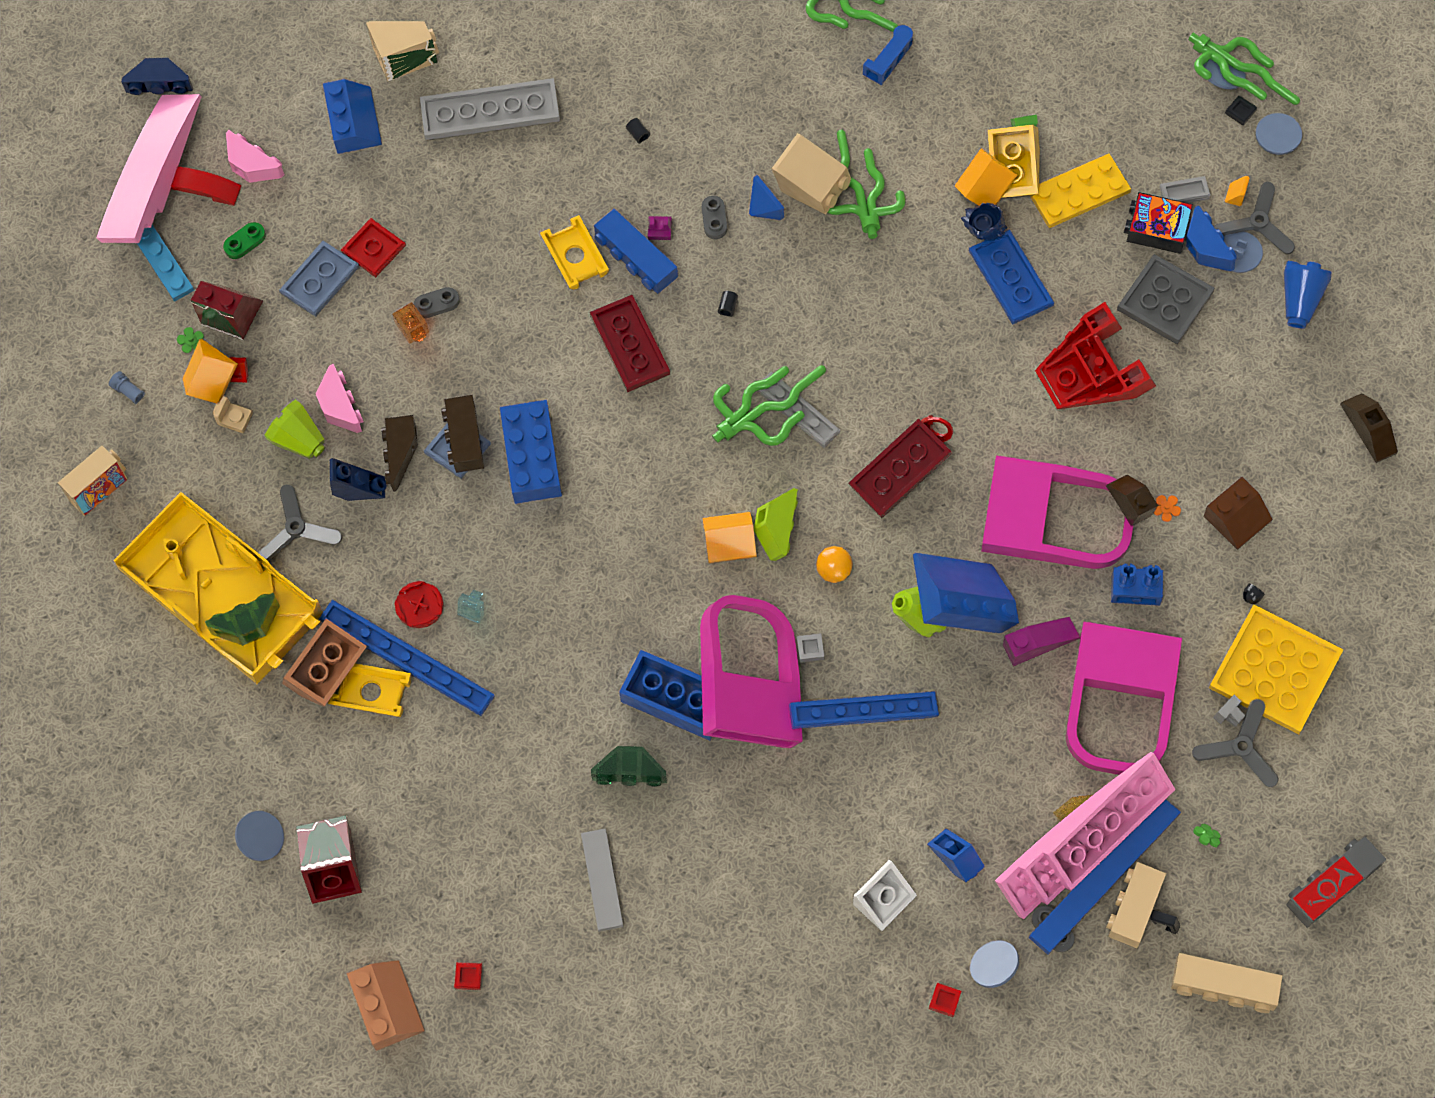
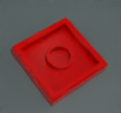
M370 218L342 247L341 253L358 263L360 267L376 278L406 244Z

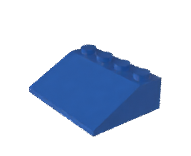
M921 553L913 554L923 622L925 624L1003 633L1019 623L1015 599L992 564Z

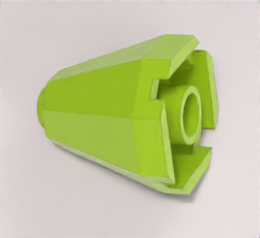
M295 399L281 411L283 414L280 418L276 417L272 421L264 436L271 444L308 459L313 456L317 458L325 449L323 445L325 439L304 406Z
M918 586L895 594L891 603L893 612L909 629L928 638L933 636V633H940L946 629V626L925 624L923 622Z

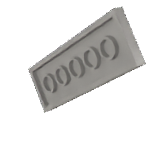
M554 78L420 97L425 140L560 121Z

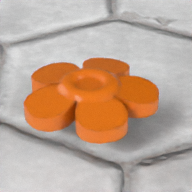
M1160 495L1156 498V502L1160 506L1157 507L1154 514L1156 516L1162 514L1161 518L1163 521L1169 522L1172 519V515H1180V507L1175 506L1178 502L1177 497L1171 495L1166 500L1164 495Z

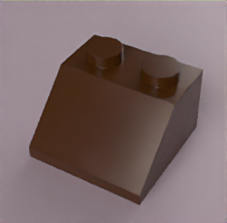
M1243 477L1207 505L1203 516L1237 550L1273 520L1259 492Z

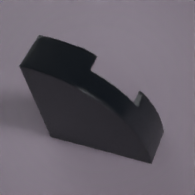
M1152 910L1150 919L1154 924L1166 925V931L1178 934L1180 923L1177 917Z

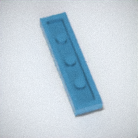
M154 226L144 228L141 240L137 245L173 301L175 302L195 291Z

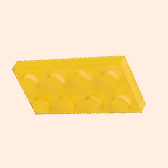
M1109 153L1040 183L1039 194L1029 196L1048 228H1051L1131 193V188Z

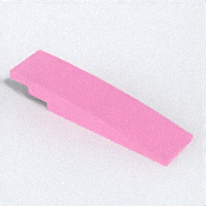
M200 94L162 95L136 141L113 192L96 237L101 243H139L144 228H151L155 214L163 212L176 169L201 100Z
M1150 752L1096 792L1045 834L995 880L1020 918L1025 919L1041 902L1048 905L1065 888L1072 891L1176 790L1155 754Z

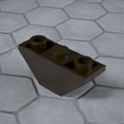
M1361 393L1340 403L1376 463L1398 453L1391 422L1379 402Z

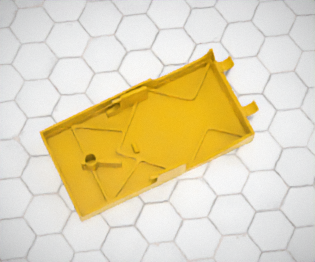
M182 492L113 560L121 572L256 684L273 668H278L283 662L281 659L310 629L314 630L320 623L318 620L323 613L317 599L313 600L273 568L269 561Z

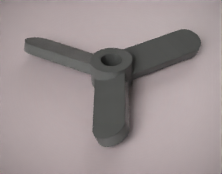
M1269 181L1261 185L1254 212L1250 217L1219 223L1214 226L1216 230L1219 229L1223 236L1248 230L1260 232L1284 254H1291L1295 249L1293 241L1269 221L1268 214L1275 192L1273 183Z
M283 485L280 489V497L286 518L285 529L262 548L259 554L267 561H270L294 538L305 537L338 544L342 540V534L335 529L304 523L301 519L294 488L291 485ZM294 525H299L298 529L292 530Z
M1254 699L1250 702L1239 734L1235 740L1195 746L1192 750L1194 759L1204 761L1237 755L1242 757L1267 787L1275 786L1279 781L1278 775L1257 752L1252 743L1265 710L1264 702L1260 699ZM1238 743H1246L1247 749L1244 751L1240 750Z

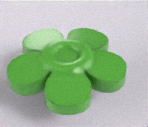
M187 327L184 329L185 336L179 335L177 337V343L183 345L182 351L184 353H190L192 347L195 350L199 339H203L204 335L201 331L194 333L193 328Z
M1201 824L1200 827L1196 826L1193 832L1196 836H1199L1201 844L1208 845L1210 843L1213 847L1220 845V833L1216 830H1211L1209 825Z

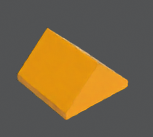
M981 148L955 184V187L964 197L978 206L981 203L997 205L1017 177V174Z
M199 339L183 376L186 395L216 404L220 403L237 363L203 339Z
M750 512L703 518L709 563L757 557Z

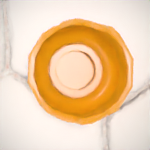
M831 546L825 548L818 555L816 568L818 574L825 581L837 583L844 581L850 575L853 562L849 552L844 548Z

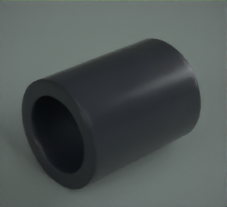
M634 118L627 123V131L638 144L650 137V132L638 118Z
M722 292L718 307L720 315L729 317L734 315L738 295L735 292Z

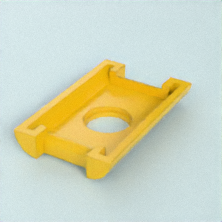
M579 215L570 219L572 226L552 234L550 229L540 232L569 288L573 290L579 288L580 282L596 275L602 278L609 272V268ZM574 247L580 248L584 252L583 260L579 263H570L566 259V253L569 249Z
M355 663L340 684L338 694H333L328 704L401 717L404 710L400 706L404 688L410 687L411 673ZM368 683H375L381 689L380 696L374 701H367L362 697V688Z

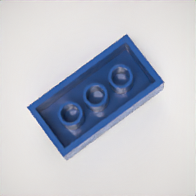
M547 400L500 407L514 503L561 497V486Z
M640 650L619 691L621 702L711 741V736L703 735L702 676Z

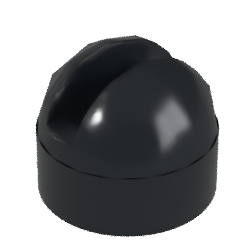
M1248 583L1243 591V599L1249 604H1257L1265 595L1264 592Z

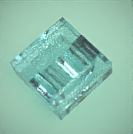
M473 590L470 595L462 593L458 599L457 615L480 623L484 616V602L480 600L483 593Z

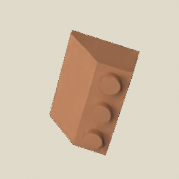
M325 619L283 678L282 684L301 697L325 707L367 646L328 619Z
M399 960L373 963L347 973L368 1035L376 1051L425 1031Z

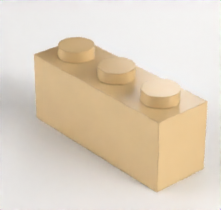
M1137 862L1134 869L1129 868L1124 880L1125 883H1128L1126 892L1120 891L1115 905L1119 906L1117 915L1111 914L1106 927L1111 930L1108 937L1138 948L1166 873Z

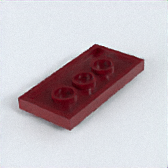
M633 295L590 312V317L627 393L670 375V369Z
M918 418L848 484L882 519L943 463L952 452Z

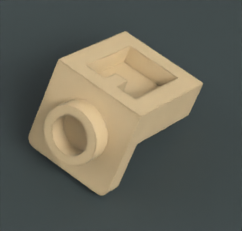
M223 396L220 403L218 402L215 405L213 415L218 425L244 433L253 412L250 409L230 403L229 399Z

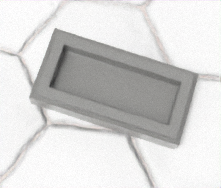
M1205 176L1163 183L1159 186L1162 197L1186 203L1210 199L1211 196Z

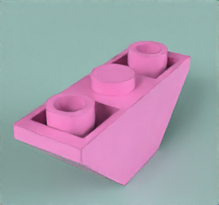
M230 130L226 132L228 161L234 173L249 183L279 179L284 176L282 163L276 157L267 156L259 146H252L241 134H234Z
M334 364L328 367L316 392L326 421L356 433L362 432L360 423H363V419L358 409L353 410L351 404L355 403L352 393L350 390L345 391L343 385L347 383L342 371L337 372Z

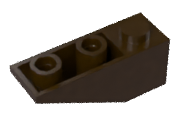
M413 415L385 418V427L381 428L383 442L387 441V448L383 449L384 462L389 465V470H385L386 484L391 485L393 492L397 491L418 446L416 423Z

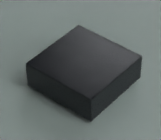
M1238 95L1226 109L1225 114L1244 126L1256 112L1257 107Z

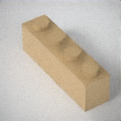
M1179 953L1175 962L1171 989H1176L1177 993L1183 996H1192V993L1203 995L1202 999L1206 1001L1217 1002L1218 999L1228 1001V1004L1233 1007L1242 1008L1244 1005L1253 1006L1257 1012L1270 1013V1010L1274 1011L1278 1006L1282 975Z

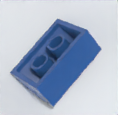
M346 79L323 83L337 154L382 145L371 87Z

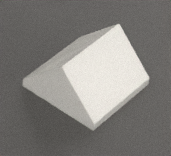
M888 860L854 895L853 905L883 931L917 895L893 862Z

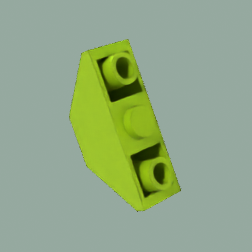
M793 488L757 508L754 532L771 561H777L787 556L790 550L789 538L790 532L794 527L793 515L798 504L796 498L798 489Z

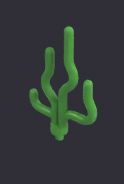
M819 0L807 1L806 13L812 20L820 23H832L842 29L848 27V22L836 15L816 12L814 7ZM838 0L843 12L849 17L869 20L892 32L898 26L896 23L873 12L853 9L848 0ZM871 0L880 5L885 2V0Z
M1193 32L1188 40L1194 44L1193 49L1200 54L1202 53L1194 63L1196 73L1202 78L1209 80L1212 77L1211 72L1203 66L1211 59L1219 66L1220 72L1227 82L1246 89L1260 100H1265L1267 93L1247 79L1233 75L1228 65L1241 72L1259 75L1270 89L1293 105L1300 103V98L1275 81L1264 67L1253 63H1243L1229 54L1237 46H1243L1249 50L1252 57L1266 68H1272L1274 62L1260 52L1257 45L1251 40L1244 37H1235L1226 45L1221 46L1213 43L1211 38L1205 34L1198 36Z
M838 130L837 139L841 154L840 163L848 169L850 153L846 133L844 130ZM867 148L864 150L866 168L869 175L876 182L874 189L867 198V203L862 185L851 177L849 187L855 191L857 205L844 204L834 206L827 213L831 215L846 213L858 215L863 232L868 233L870 239H874L878 236L877 231L881 227L879 217L900 212L905 206L906 198L904 192L899 190L896 192L897 202L894 205L877 208L876 200L885 187V180L875 166L872 150Z
M782 366L768 378L749 384L744 390L741 407L734 413L723 402V396L730 391V386L723 384L715 391L713 402L726 419L716 426L718 431L712 435L713 439L717 443L724 438L729 441L740 431L748 430L754 433L765 445L775 446L783 443L788 438L791 428L804 418L805 414L803 411H797L783 423L779 434L776 436L767 435L753 421L766 411H783L791 408L797 402L800 393L825 374V366H818L791 389L786 400L779 402L765 401L750 412L752 395L758 390L768 389L789 373V368Z

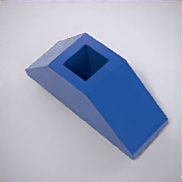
M1200 206L1195 207L1187 233L1186 247L1200 265L1226 271L1234 270L1235 259H1237L1232 247H1227L1219 229L1216 230L1212 225L1210 215L1206 211L1203 212Z

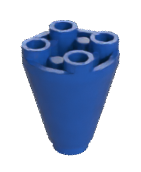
M1294 261L1286 262L1284 289L1288 326L1304 329L1307 323L1310 322L1332 276L1331 271L1321 269V264L1307 262V265H1300Z

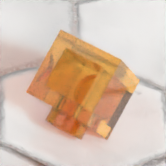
M412 302L392 314L396 326L409 344L414 341L419 342L423 340L427 333H429L427 322Z

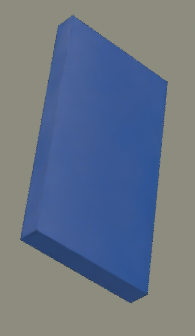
M1010 229L1005 231L1002 237L985 240L969 248V253L1012 325L1054 306L1052 298Z

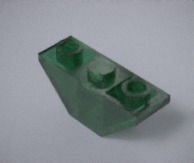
M274 593L263 594L257 597L256 600L247 604H239L233 610L224 614H215L205 623L212 635L243 646L266 636L280 605Z
M617 746L591 769L592 781H596L600 785H610L611 781L621 782L622 785L634 786L636 782H646L648 786L658 787L661 786V783H667L666 771L643 747Z

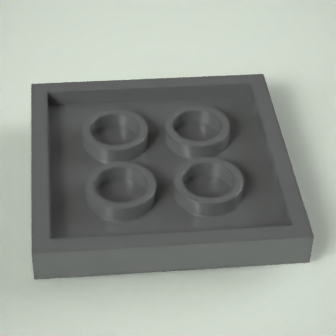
M1154 254L1119 303L1117 311L1178 345L1213 294L1215 288Z

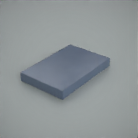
M322 241L279 291L289 300L316 317L359 268V264L325 241Z

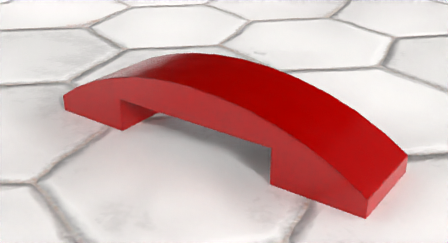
M177 167L171 184L172 190L210 197L214 202L235 206L242 187L240 184L224 177L186 167Z

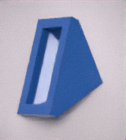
M758 175L754 176L749 214L755 217L782 220L784 218L783 205Z

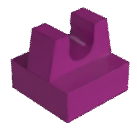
M649 216L648 240H671L672 216Z

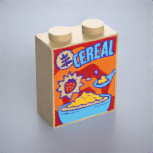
M100 446L58 482L69 502L83 516L88 514L128 480L124 473L126 468L120 462V457L112 449L108 452L103 446Z

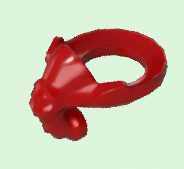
M929 415L921 420L942 442L952 438L953 427L945 419ZM933 422H940L947 427L948 432L946 434H939L932 429L931 425H933Z

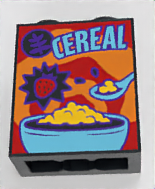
M1138 192L1137 200L1131 201L1129 214H1133L1132 220L1127 219L1124 233L1128 234L1126 242L1181 254L1193 204Z

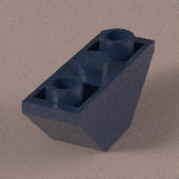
M145 58L121 79L125 92L132 95H139L143 92H151L153 94L175 92L183 94L186 91H193L189 76L169 58Z
M334 458L329 459L330 486L333 496L347 501L385 498V489L387 487L385 476Z

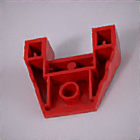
M1106 302L1084 314L1079 324L1067 333L1064 341L1057 348H1054L1035 370L1057 409L1135 399L1156 387L1140 359L1119 371L1102 341L1122 329Z

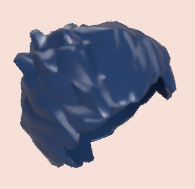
M981 203L980 206L975 205L974 209H965L966 217H961V220L964 222V226L977 239L987 241L1002 237V234H1005L1004 231L1007 229V226L1005 225L1003 211L999 206L993 203Z

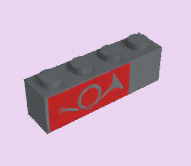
M1363 837L1359 842L1356 839L1352 840L1344 848L1347 852L1341 857L1337 854L1326 863L1327 868L1322 873L1319 870L1315 871L1307 879L1309 883L1304 888L1298 886L1288 895L1290 900L1286 906L1306 928L1310 927L1386 861V858L1366 837Z

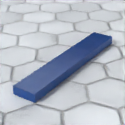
M935 691L792 702L789 704L792 729L925 719L939 716Z

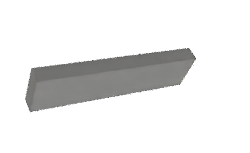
M771 371L764 379L771 376L773 372ZM780 380L770 388L758 390L757 392L768 401L779 402L789 397L792 388ZM800 395L797 402L791 408L781 411L788 418L797 411H803L805 416L796 425L823 448L840 433L839 428Z
M606 828L581 833L598 932L623 927Z

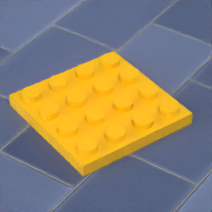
M1253 605L1212 680L1209 689L1228 699L1235 695L1241 700L1240 705L1246 708L1249 707L1252 700H1262L1265 704L1263 717L1299 735L1343 649Z

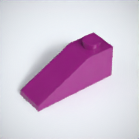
M1070 617L1027 626L1004 636L1003 647L1012 665L1016 666L1080 639V636Z

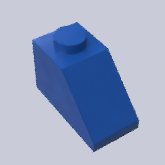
M948 829L943 830L927 844L949 870L964 882L974 878L985 867L972 844Z

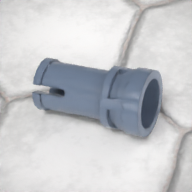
M121 371L116 372L109 381V386L112 389L124 394L135 404L145 395V392L131 383L130 379Z

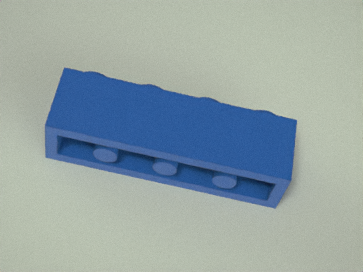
M611 210L594 225L595 240L601 246L606 245L610 249L611 255L617 261L622 260L626 264L627 270L633 276L637 274L642 279V284L648 290L653 289L659 294L678 277L677 266L617 210Z

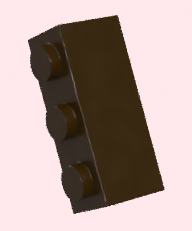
M473 395L444 399L445 408H441L443 422H448V429L444 430L446 444L451 443V451H447L449 465H454L456 473L484 469Z

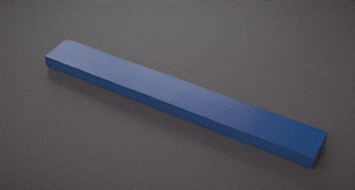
M334 600L329 603L319 617L320 622L323 623L325 619H328L366 645L367 650L406 673H411V676L479 716H482L495 697L493 693Z
M1165 799L1062 900L1030 934L1029 939L1049 955L1172 824L1181 812Z

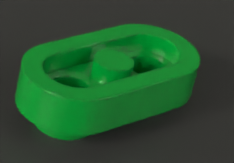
M251 222L235 232L223 244L225 254L231 259H239L256 248L266 237L263 226L257 222ZM233 244H238L237 247H231Z

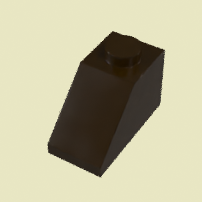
M1125 475L1106 485L1130 526L1151 517L1159 506L1147 486L1129 475Z

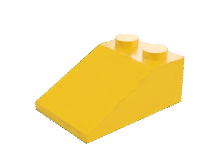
M1025 125L988 130L989 154L1017 174V177L1002 198L1039 194L1040 147L1038 127Z

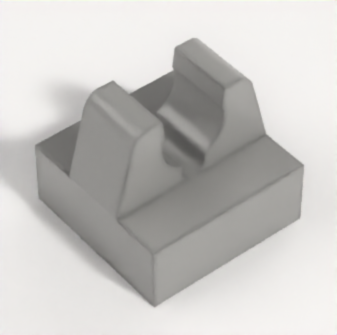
M821 633L797 636L800 663L824 660Z
M1233 695L1213 718L1220 724L1226 719L1236 727L1245 717L1237 707L1241 700Z

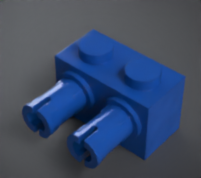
M1123 564L1113 568L1111 576V603L1160 606L1163 598V570L1159 566L1155 565L1152 567V565H1149L1142 569H1136L1133 564L1129 566Z

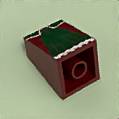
M200 281L191 298V303L201 325L244 340L263 300L222 285Z
M346 815L296 826L301 873L312 904L362 893L352 834Z

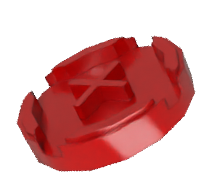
M423 581L412 582L404 586L399 591V595L395 600L396 614L401 622L409 627L418 629L435 623L441 616L444 606L442 595L437 587Z

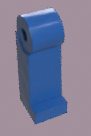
M906 25L897 26L894 29L893 38L874 61L867 59L863 64V75L882 85L910 49L913 36L912 29Z

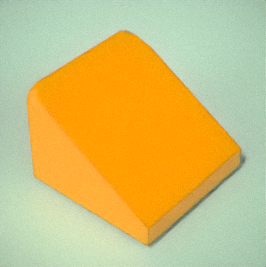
M1244 176L1230 183L1225 199L1226 203L1242 206L1250 179L1249 176Z

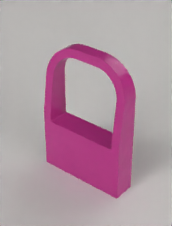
M996 455L981 552L1091 569L1106 568L1117 563L1126 554L1132 537L1133 526H1130L1125 516L1121 542L1114 550L1105 554H1091L1042 543L1052 481L1109 491L1106 485L1117 479L1109 475L1063 465Z
M728 595L718 599L705 610L700 624L703 735L781 748L794 747L803 741L802 728L792 729L789 711L790 703L801 702L796 643L790 622L777 607L760 599L738 595ZM731 608L753 612L764 617L772 625L777 637L779 681L723 672L718 630V615L722 609Z
M1083 622L1066 727L1068 749L1080 764L1095 771L1120 775L1135 764L1098 758L1089 754L1081 746L1077 737V723L1083 686L1161 699L1162 705L1156 749L1153 752L1160 763L1168 743L1182 638Z

